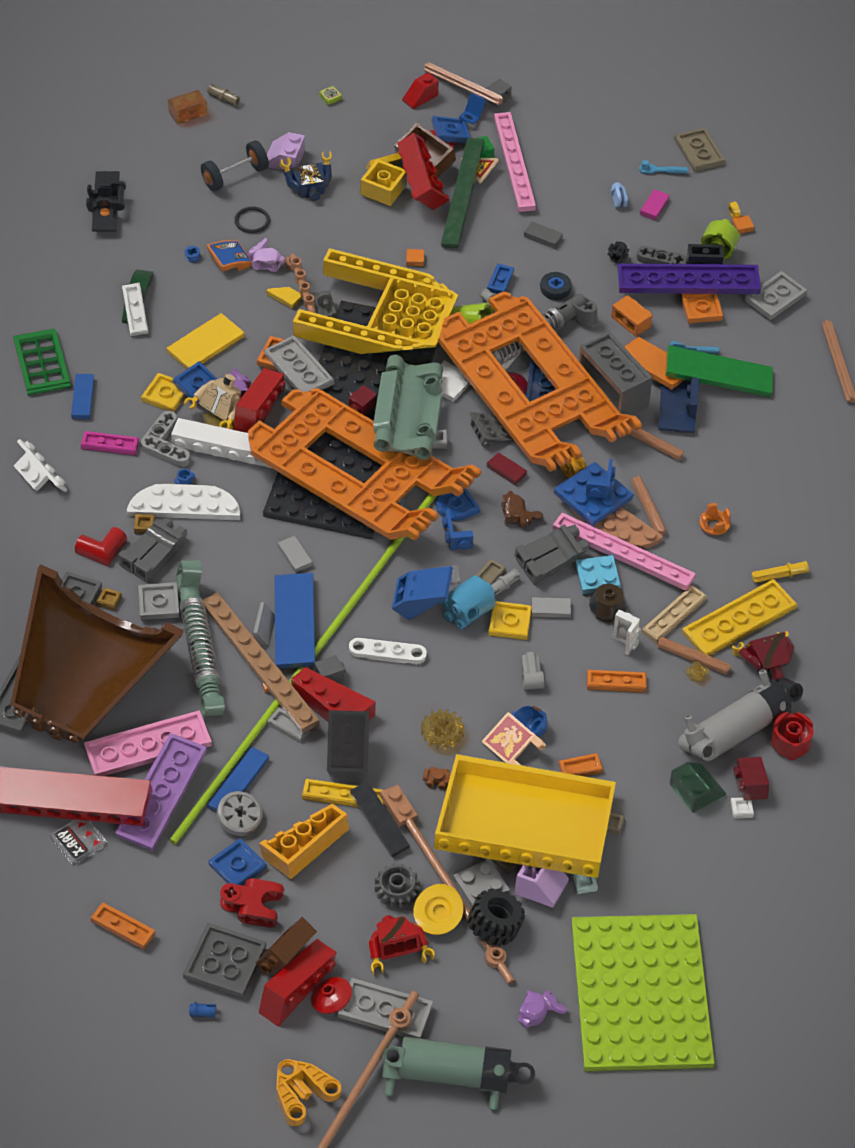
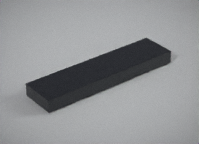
M368 781L350 790L351 796L391 857L410 848L404 835Z

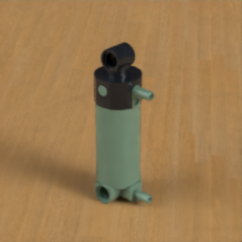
M404 1036L402 1047L390 1046L384 1051L383 1059L385 1062L382 1077L386 1078L385 1096H393L395 1079H409L490 1091L489 1109L497 1110L499 1094H506L507 1084L510 1082L523 1085L529 1084L535 1077V1070L529 1063L512 1062V1049L489 1046L481 1047ZM392 1050H397L400 1054L399 1060L395 1063L388 1059V1054ZM522 1067H527L530 1070V1077L527 1080H521L518 1077V1070Z

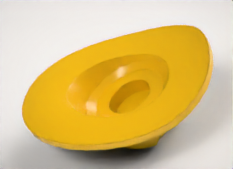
M435 884L426 888L418 896L414 905V918L417 925L421 926L423 931L432 935L450 932L459 924L463 916L464 907L461 896L453 887L446 884Z

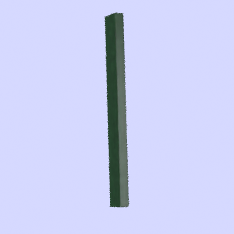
M467 138L441 241L442 248H459L485 144L484 139Z

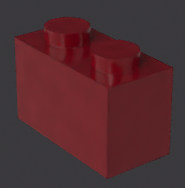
M762 757L737 758V767H734L733 772L734 778L738 779V792L742 793L744 801L768 799L769 781Z

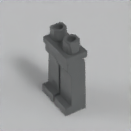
M167 517L162 521L155 520L152 523L153 526L149 527L140 539L128 550H122L118 554L119 565L130 573H135V576L148 584L177 551L184 547L183 541L187 537V530L182 526L173 530V522Z
M564 524L560 526V529H556L525 546L522 544L516 547L514 556L521 567L525 569V573L533 585L572 562L581 559L582 554L589 550V543L586 539L578 542L575 540V537L580 535L576 524L568 527Z

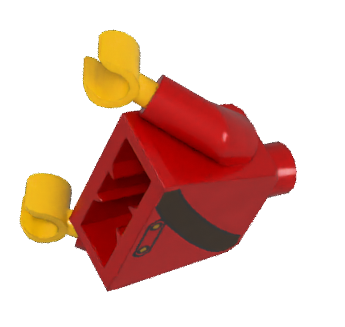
M391 915L385 916L381 922L376 924L377 930L372 933L368 943L370 958L373 959L371 964L373 976H375L374 968L376 967L381 968L382 974L384 973V966L379 961V958L386 960L421 951L422 948L421 961L426 964V954L433 961L434 950L428 948L427 945L429 943L421 926L409 922L404 916L393 918Z

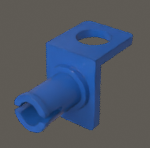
M471 93L466 109L459 115V119L474 125L481 117L486 99Z

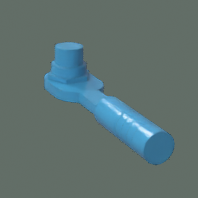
M643 160L639 167V171L642 174H654L655 172L687 174L688 167H656L653 164H649L647 160Z
M676 341L670 342V346L708 354H719V347H691Z

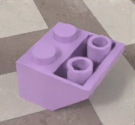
M523 865L516 878L515 894L553 908L568 884L569 878L564 872Z

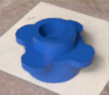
M181 469L178 471L174 483L192 485L195 473L189 469Z

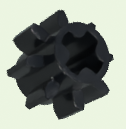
M616 241L615 244H610L607 255L613 262L621 263L622 260H627L630 249L624 242Z

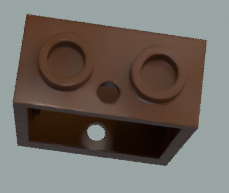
M301 917L255 963L264 974L271 978L298 953L317 931Z

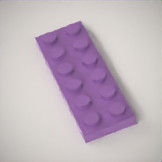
M170 733L145 780L151 781L150 784L153 790L152 794H150L146 811L145 826L120 824L115 833L116 837L153 851L205 756L207 747ZM129 817V818L134 819V820H139L138 818H135V817Z

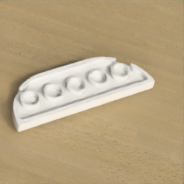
M155 484L137 493L127 507V516L135 517V514H152L154 517L240 520V509L234 497L223 489L208 485Z

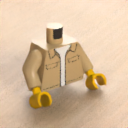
M226 374L224 379L211 380L201 386L194 393L193 398L185 399L184 404L187 405L190 401H193V404L189 407L192 410L197 407V401L199 400L201 406L224 420L220 423L219 427L225 428L228 425L226 429L233 430L232 423L235 420L236 404L241 399V390L233 385L235 377L231 374Z

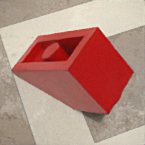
M429 72L414 80L402 101L411 109H415L438 96L439 80Z

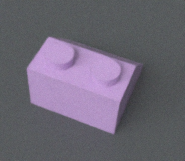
M288 132L274 140L267 153L268 168L285 171L279 164L283 160V163L288 165L287 157L291 160L289 169L299 166L305 152V135Z

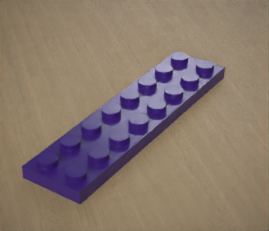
M618 264L617 266L619 293L760 294L761 292L758 265Z

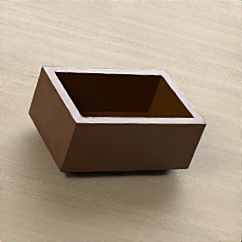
M419 123L413 125L394 144L395 151L398 153L399 147L397 143L412 133L423 138L431 156L429 161L437 169V173H435L437 178L456 161L454 148Z

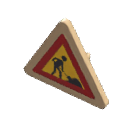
M481 158L476 176V181L479 184L486 179L496 166L498 158Z

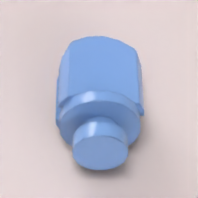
M614 183L610 191L614 206L620 207L621 205V207H626L628 203L626 189L621 183Z

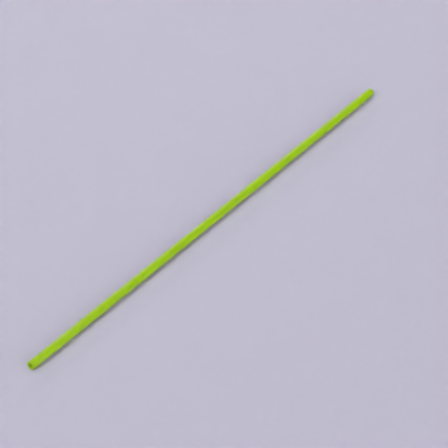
M429 494L418 509L428 508L436 496ZM406 537L395 539L315 645V658ZM299 667L292 677H294L305 667ZM276 699L169 841L172 844L176 845L267 724V720L280 706Z

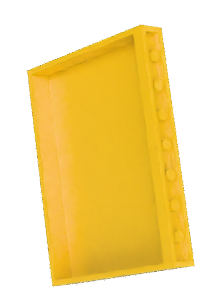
M456 754L435 832L433 849L598 878L616 782Z

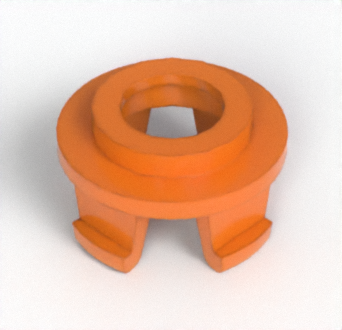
M716 503L708 504L706 512L700 516L699 525L707 534L722 535L730 528L731 513L728 508L724 512L718 510ZM712 520L720 522L716 523L713 528L708 525V522Z

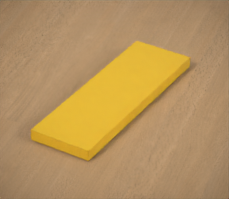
M772 579L682 628V634L699 652L711 656L795 610L797 603Z

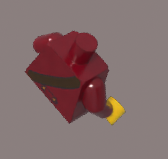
M788 631L777 632V634L750 641L745 646L746 648H744L743 642H739V648L734 647V645L732 646V653L734 656L743 658L758 672L763 669L770 672L772 679L778 681L784 678L781 668L786 667L790 663L794 645L788 637Z

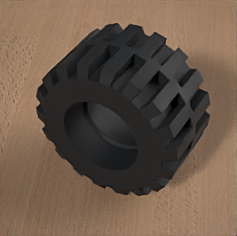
M493 889L484 890L481 894H478L468 914L467 922L470 923L469 928L473 930L475 936L480 937L479 940L482 942L486 941L487 944L492 945L493 943L496 946H500L501 943L507 945L516 938L525 919V910L521 907L522 903L517 901L514 895H509L507 891L502 892L501 889H496V891Z

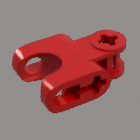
M253 878L246 880L245 886L228 883L222 886L220 890V906L224 911L238 913L237 918L242 923L273 928L277 925L278 915L275 910L268 909L263 904L267 901L281 900L285 889L280 883Z

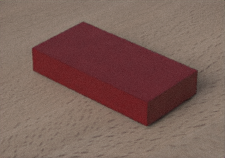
M499 452L487 462L489 469L514 485L518 484L527 475L526 469Z

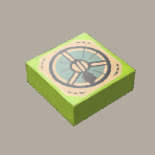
M334 86L319 91V96L327 105L342 100L341 93Z

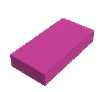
M654 189L640 210V215L656 220L668 202L670 195Z

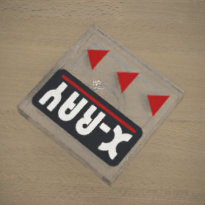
M73 820L50 834V839L72 866L77 865L108 845L107 840L91 821Z

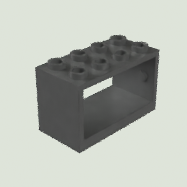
M611 332L580 346L579 362L621 414L633 415L649 407L653 377Z

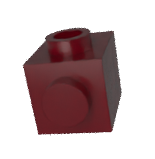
M363 385L356 392L350 394L348 399L349 407L366 416L376 408L377 394Z

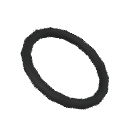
M255 206L241 209L234 218L236 226L248 233L262 231L270 223V216L267 211ZM256 210L266 216V223L257 229H247L239 224L238 217L245 211Z

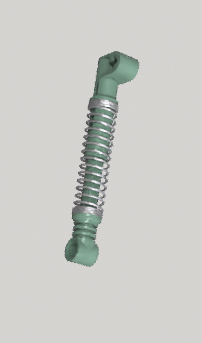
M180 561L176 574L181 597L180 612L187 638L196 688L200 691L202 716H220L224 714L225 706L224 698L220 696L218 687L220 685V676L205 604L199 594L202 576L201 561Z

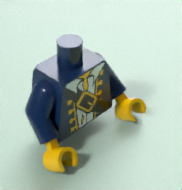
M330 151L329 158H325L323 156L324 152H322L321 159L324 161V165L321 162L289 169L291 165L290 158L287 157L286 159L288 165H285L283 160H281L279 165L285 170L284 176L287 186L293 191L298 192L302 198L310 197L313 201L318 200L320 195L325 193V188L328 187L332 179L331 164H329L332 157Z

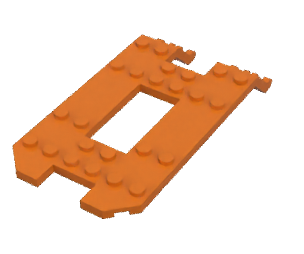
M501 292L488 299V304L495 313L471 324L465 320L460 312L444 318L438 343L531 463L543 465L551 472L556 470L557 467L554 461L561 467L565 463L568 464L572 461L568 453L572 454L574 459L582 457V452L577 445L561 442L553 432L577 419L581 420L592 435L606 437L610 443L617 440L614 432L622 438L632 432L629 425L634 430L642 428V424L636 416L621 414L528 297L520 296L518 298L510 296L511 293ZM518 341L556 390L529 402L492 352Z
M319 388L311 389V391L301 392V389L292 390L282 399L281 405L291 410L292 413L275 429L259 420L248 430L251 456L390 540L404 537L417 540L420 537L419 532H425L431 526L430 521L434 522L439 517L438 513L431 508L409 511L398 504L415 485L433 496L448 493L460 496L464 492L463 488L467 489L474 482V478H478L482 474V471L473 464L452 468L432 455L429 459L422 460L403 452H380L374 448V421ZM326 431L383 466L363 483L307 448Z

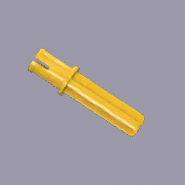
M807 561L794 564L787 563L784 566L752 572V580L757 583L787 576L792 578L793 575L808 573Z

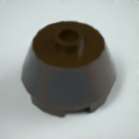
M607 583L595 590L589 599V606L598 620L612 622L618 610L626 611L627 601L622 590L617 585Z

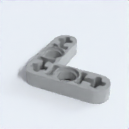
M165 411L142 438V450L177 467H185L190 463L189 452L165 441L177 422L176 413ZM157 430L164 431V433L162 434H156L154 432ZM169 449L170 452L164 454L161 450Z

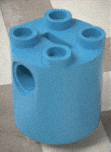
M474 575L449 591L448 598L440 603L445 611L443 616L449 623L453 622L460 630H463L493 609L496 605V600L490 583Z

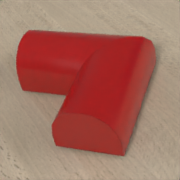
M112 527L101 542L82 534L76 541L75 553L109 566L126 543L127 536L123 530L117 527Z

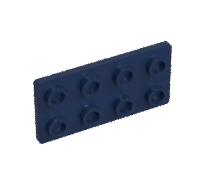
M692 378L691 381L684 380L672 390L661 384L658 430L695 433L699 378Z

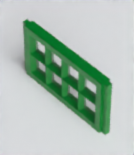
M55 328L13 336L28 396L71 388ZM52 339L53 345L39 346L38 341ZM35 342V349L23 351L21 344ZM55 350L56 357L43 359L41 352ZM38 353L39 360L26 362L24 355ZM58 361L59 368L45 369V363ZM41 364L42 371L28 372L27 367ZM61 373V380L49 382L47 375ZM44 376L45 383L32 385L30 378Z

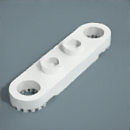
M354 638L349 643V653L357 658L361 657L403 664L412 663L415 665H420L426 660L427 652L421 645L366 638ZM355 645L364 647L362 650L354 649ZM415 651L422 654L420 657L412 656Z

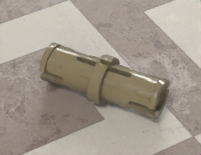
M211 84L207 89L208 94L219 98L222 102L226 101L234 106L240 103L241 97L229 92L226 88L222 89Z

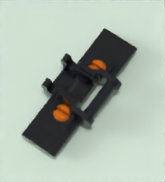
M97 171L95 175V190L92 189L91 185H87L89 198L86 199V206L88 211L93 213L92 232L117 231L118 211L125 209L123 200L126 184L119 181L120 171ZM117 196V201L111 200V198Z

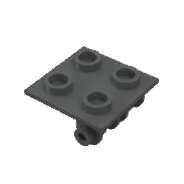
M470 412L472 417L470 425L473 427L481 445L485 448L491 446L492 440L514 441L494 414Z

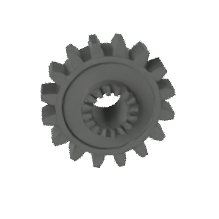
M404 864L385 866L383 871L378 872V877H375L377 898H383L384 905L390 902L391 907L398 904L399 908H402V903L404 902L410 905V899L415 901L416 894L420 892V879H417V872L413 873L412 868H407Z

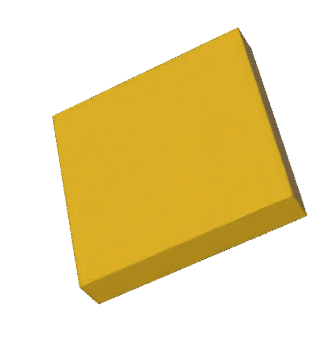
M157 373L141 396V401L166 411L175 412L186 395L172 383V377Z
M496 601V605L492 609L489 636L527 640L532 606Z

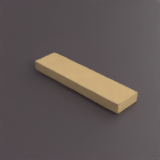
M691 585L642 629V633L657 644L660 637H665L706 600L707 595Z

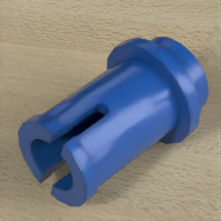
M195 1001L194 1004H190L189 1016L194 1017V1019L197 1017L216 1018V1004H198Z

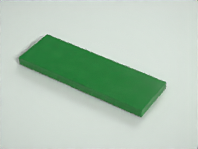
M670 345L667 347L665 376L691 381L692 378H699V383L766 397H771L773 367Z

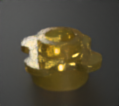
M696 661L693 662L690 668L686 669V674L692 681L700 682L704 679L705 675L709 674V669L704 668L700 665V662Z

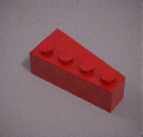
M412 133L398 142V152L403 160V168L407 173V181L411 186V194L414 200L421 202L432 210L450 201L448 195H444L442 191L444 188L442 181H439L435 175L437 169L429 161L431 156L423 138Z

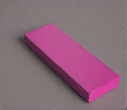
M84 431L81 449L136 456L139 437Z

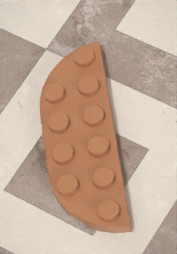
M623 507L593 526L634 546L643 547V549L651 548L663 541V535ZM570 508L571 512L578 520L590 525L587 521H585L581 516H579L574 510Z

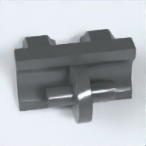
M331 290L321 291V293L313 292L317 314L336 317Z

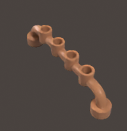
M292 253L286 258L285 267L295 272V282L299 284V293L304 298V307L309 312L316 313L314 296L310 294V284L306 282V272L301 269V258Z

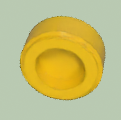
M737 202L729 203L728 209L731 217H740L741 213Z

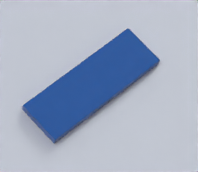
M313 573L275 575V665L278 669L315 666Z

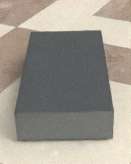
M531 222L524 231V237L555 248L562 239L563 233Z

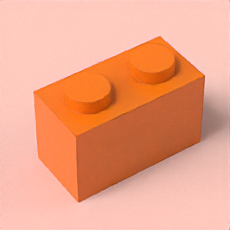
M627 295L612 305L611 318L635 337L651 327L653 315Z

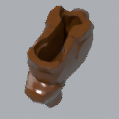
M512 491L503 495L501 506L505 516L504 524L519 523L520 527L524 528L529 526L532 520L543 518V513L540 511H527L525 500L520 495L514 494Z

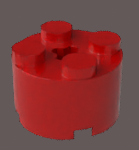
M789 712L781 714L775 720L771 746L777 753L787 757L789 760H796L798 757L805 755L811 747L814 734L812 721L806 715L795 712V714H789Z

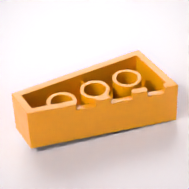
M332 803L310 815V819L293 824V828L284 833L283 831L278 832L269 841L265 839L260 842L262 858L292 879L349 830L347 814Z

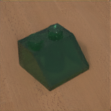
M687 762L671 771L670 786L693 813L726 795V792L702 764Z

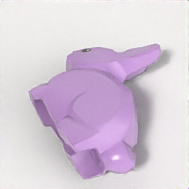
M265 238L249 250L248 256L253 259L252 267L254 270L269 269L271 272H277L280 266L286 262V258L281 256L276 249L266 248L268 240Z

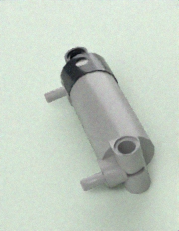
M760 670L759 675L762 684L699 724H694L692 715H686L684 719L687 728L678 741L680 749L705 761L713 760L764 727L773 724L781 714L790 713L792 710L791 702L799 701L803 695L802 685L787 678L776 682L768 678L766 670Z

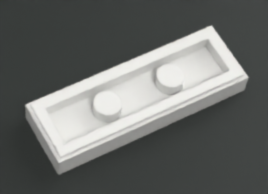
M140 283L124 285L122 289L130 335L147 334L148 327Z

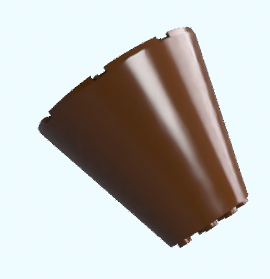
M40 564L37 569L10 706L13 709L12 713L33 724V729L39 732L44 730L50 733V736L60 741L63 738L78 744L173 647L183 635L184 630L168 622L161 627L160 631L157 628H142L115 617L81 600V597L70 588L62 587L63 581L58 572Z

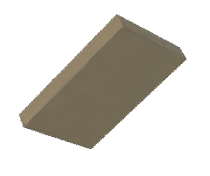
M706 128L674 136L675 142L694 172L725 165L726 160Z

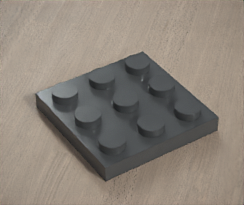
M207 923L183 973V979L243 998L258 966L255 962L263 955L267 943L266 941Z

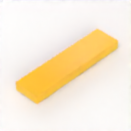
M312 779L305 780L302 799L359 807L350 794V790L357 786ZM373 788V790L375 791V793H376L377 796L379 797L380 801H381L382 804L384 805V802L382 801V799H381L380 796H379V795H380V791H382V789H375V788Z

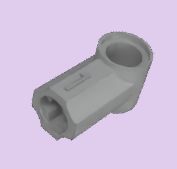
M527 652L525 655H522L523 689H544V675L540 669L539 655L534 652Z

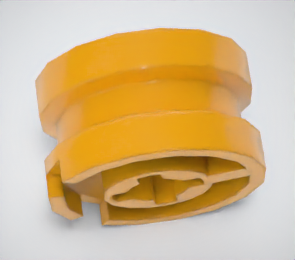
M568 453L572 461L568 464L565 463L560 468L567 478H571L585 469L586 463L583 457L574 459L572 454Z

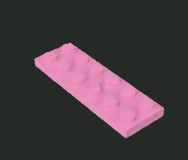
M199 710L84 742V748L94 775L107 776L153 763L170 733L206 747L212 746V741Z

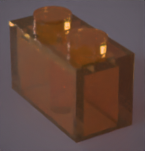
M199 90L168 99L169 113L176 124L208 114L207 101Z

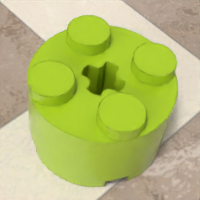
M728 219L715 220L708 224L700 244L723 245L724 260H726L733 254L740 239V234Z

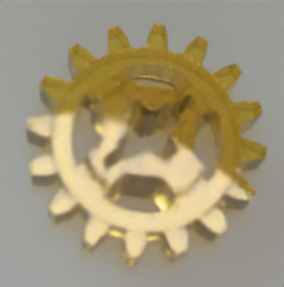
M438 709V713L431 711V715H425V721H422L421 735H424V741L429 740V746L436 744L437 749L440 746H444L447 749L448 745L455 747V741L460 743L461 737H464L462 717L456 718V712L450 714L449 709H446L445 712Z

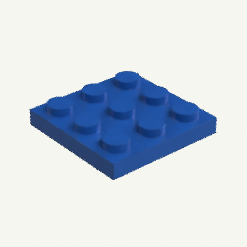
M596 462L554 488V494L592 527L630 502L634 497V494L615 478H611L614 481L613 492L608 494V499L585 496L588 478L607 480L608 472Z

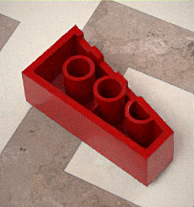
M266 368L261 371L236 404L234 430L248 433V430L259 420L263 423L265 422L280 393L285 389L286 382H284L283 373Z
M305 667L291 678V685L306 704L327 722L328 710L369 711V720L375 716L376 701Z
M319 939L313 941L264 985L259 1014L279 1027L322 978L334 969L337 952Z

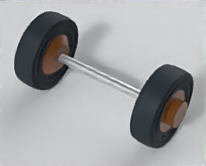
M257 140L249 142L246 145L248 158L225 169L219 170L217 165L211 160L202 163L201 174L207 187L213 192L223 188L221 174L249 161L256 171H263L268 168V157L261 143Z

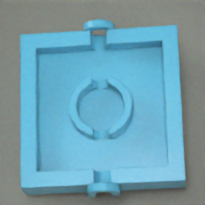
M613 555L576 560L575 565L582 594L594 593L599 586L607 583L617 585L620 588Z

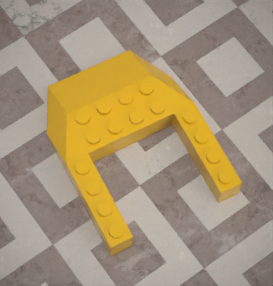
M329 248L323 260V275L383 290L384 292L367 327L299 309L293 320V335L359 354L436 347L444 318L450 316L458 299V294L449 290L443 283L439 284L434 280L435 277L428 273Z

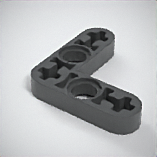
M641 246L637 250V260L644 264H676L677 262H680L679 264H686L687 261L683 254L653 247ZM658 257H664L666 259L659 260ZM665 293V294L674 295V294H676V293Z

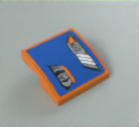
M225 240L207 245V251L222 272L235 267L240 271L252 266V259L239 241Z

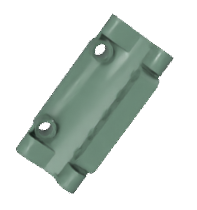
M392 355L388 358L386 372H382L373 424L375 432L374 448L380 452H403L422 460L431 457L432 447L436 443L443 395L441 386L443 367L441 364L428 363L416 366L406 364L402 357L398 355Z

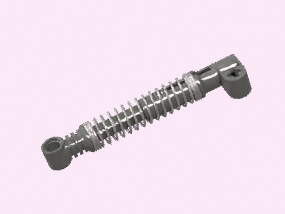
M577 294L558 307H552L543 312L542 316L554 331L560 330L572 318L585 326H592L598 321L597 304L583 294ZM516 341L492 352V354L502 366L508 360L524 352L525 349ZM462 374V379L468 384H470L466 377Z

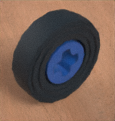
M561 272L545 274L540 283L541 293L553 300L566 298L572 288L571 279Z

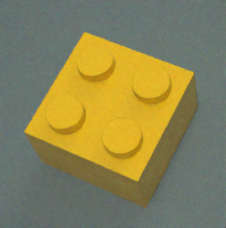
M376 159L361 178L360 195L391 206L407 186V173L400 167Z

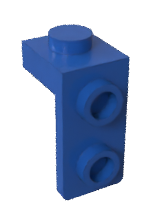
M609 459L607 480L587 479L585 496L608 499L609 492H613L614 481L611 478H615L616 467L612 466L613 459Z
M445 510V517H442V525L447 530L445 532V541L449 543L450 550L473 548V531L454 532L450 510Z

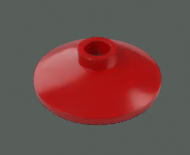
M341 977L326 979L315 988L311 998L312 1005L319 1013H336L349 1003L352 997V987L346 979Z

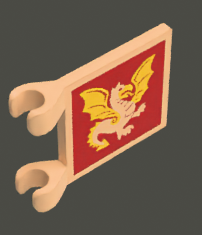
M509 712L482 740V743L505 763L521 765L516 759L530 743H533L540 751L546 747V744Z

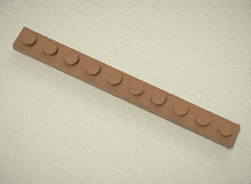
M217 592L203 599L206 612L262 683H264L299 730L305 733L320 725L317 716Z

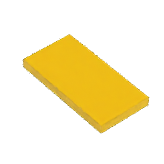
M220 313L168 346L166 350L169 355L188 369L198 361L202 364L236 343L245 337V332Z

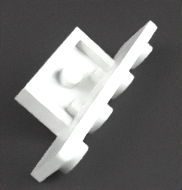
M19 439L17 442L26 453L14 467L32 488L38 491L50 479L56 487L66 493L68 490L64 485L66 482L59 475L56 476L54 474L55 469L48 463L45 464L43 462L45 458L40 453L34 451L35 447L29 441L24 442Z

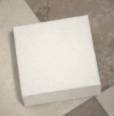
M743 797L731 798L730 804L733 819L753 818L752 800L744 801Z

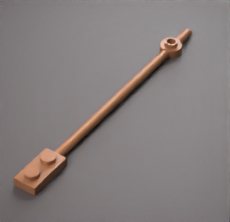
M399 785L380 791V798L398 826L406 824L443 884L453 887L458 892L414 823L418 815ZM461 896L464 907L463 915L467 920L470 909ZM480 940L486 950L485 963L491 968H498L508 985L514 983L515 979L505 965V950Z
M412 991L402 1008H395L391 1011L389 1015L391 1027L317 1148H328L396 1033L406 1030L410 1026L411 1015L409 1012L419 997L417 992ZM399 1015L403 1016L402 1019H397L396 1017Z

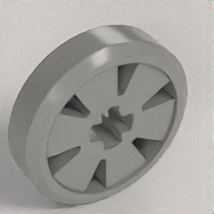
M235 791L225 795L217 808V820L220 826L228 833L236 836L251 834L257 829L262 819L260 803L254 796L246 792ZM238 810L242 811V812H241V814H242L241 817L237 816V815H238V813H237Z

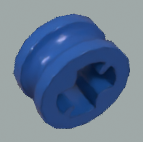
M189 246L184 251L185 259L188 262H197L201 258L200 249L196 246Z

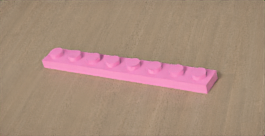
M511 112L494 114V121L518 212L535 211L536 204Z
M561 513L553 524V530L560 529V526L564 524L567 527L576 524L580 531V535L575 537L576 541L586 539L589 547L609 556L613 555L615 559L685 591L695 579L696 573L564 513Z

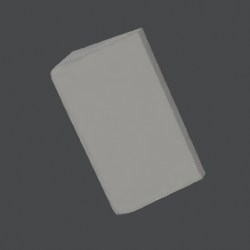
M261 602L253 637L259 645L268 646L275 614L264 602Z

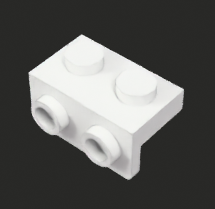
M618 610L615 615L613 639L626 644L624 654L629 655L631 650H635L639 644L637 637L641 631V628H639L640 619L632 616L630 613Z

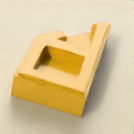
M290 287L266 290V295L291 309L303 300V296Z

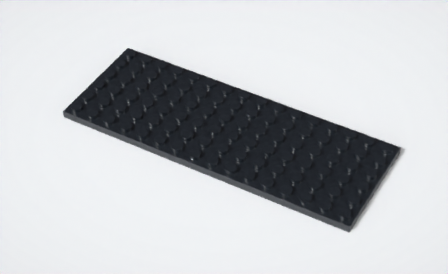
M341 300L335 318L367 327L376 307ZM438 343L436 347L367 354H359L324 345L318 362L334 379V384L322 391L349 406L348 399L350 394L356 392L364 385L375 392L378 399L382 372H386L387 360L390 356L398 355L408 365L417 366L432 363ZM376 408L367 414L366 417L374 421ZM326 431L307 448L363 483L383 466ZM277 472L263 510V517L373 539L375 530Z

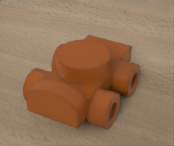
M425 768L423 781H427L426 786L429 788H433L434 783H439L438 788L445 790L451 773H449L448 769Z

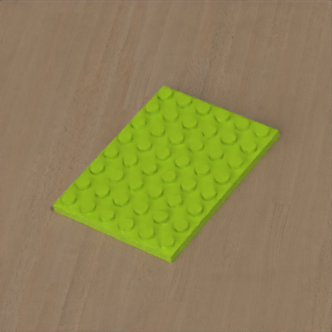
M697 914L572 917L571 926L584 1071L714 1068Z

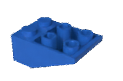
M446 566L409 571L397 578L392 609L407 620H410L438 603L445 601L449 596L453 568Z

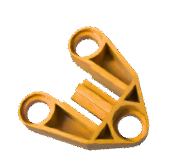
M290 1059L281 1061L277 1070L276 1091L278 1103L288 1125L299 1126L306 1120V1108L300 1102L298 1096L302 1101H306L314 1093L324 1101L332 1102L341 1096L340 1082L313 1064ZM289 1066L294 1071L290 1075H285L281 1070ZM329 1089H338L334 1094L326 1092ZM294 1113H302L300 1118L295 1119L291 1117Z

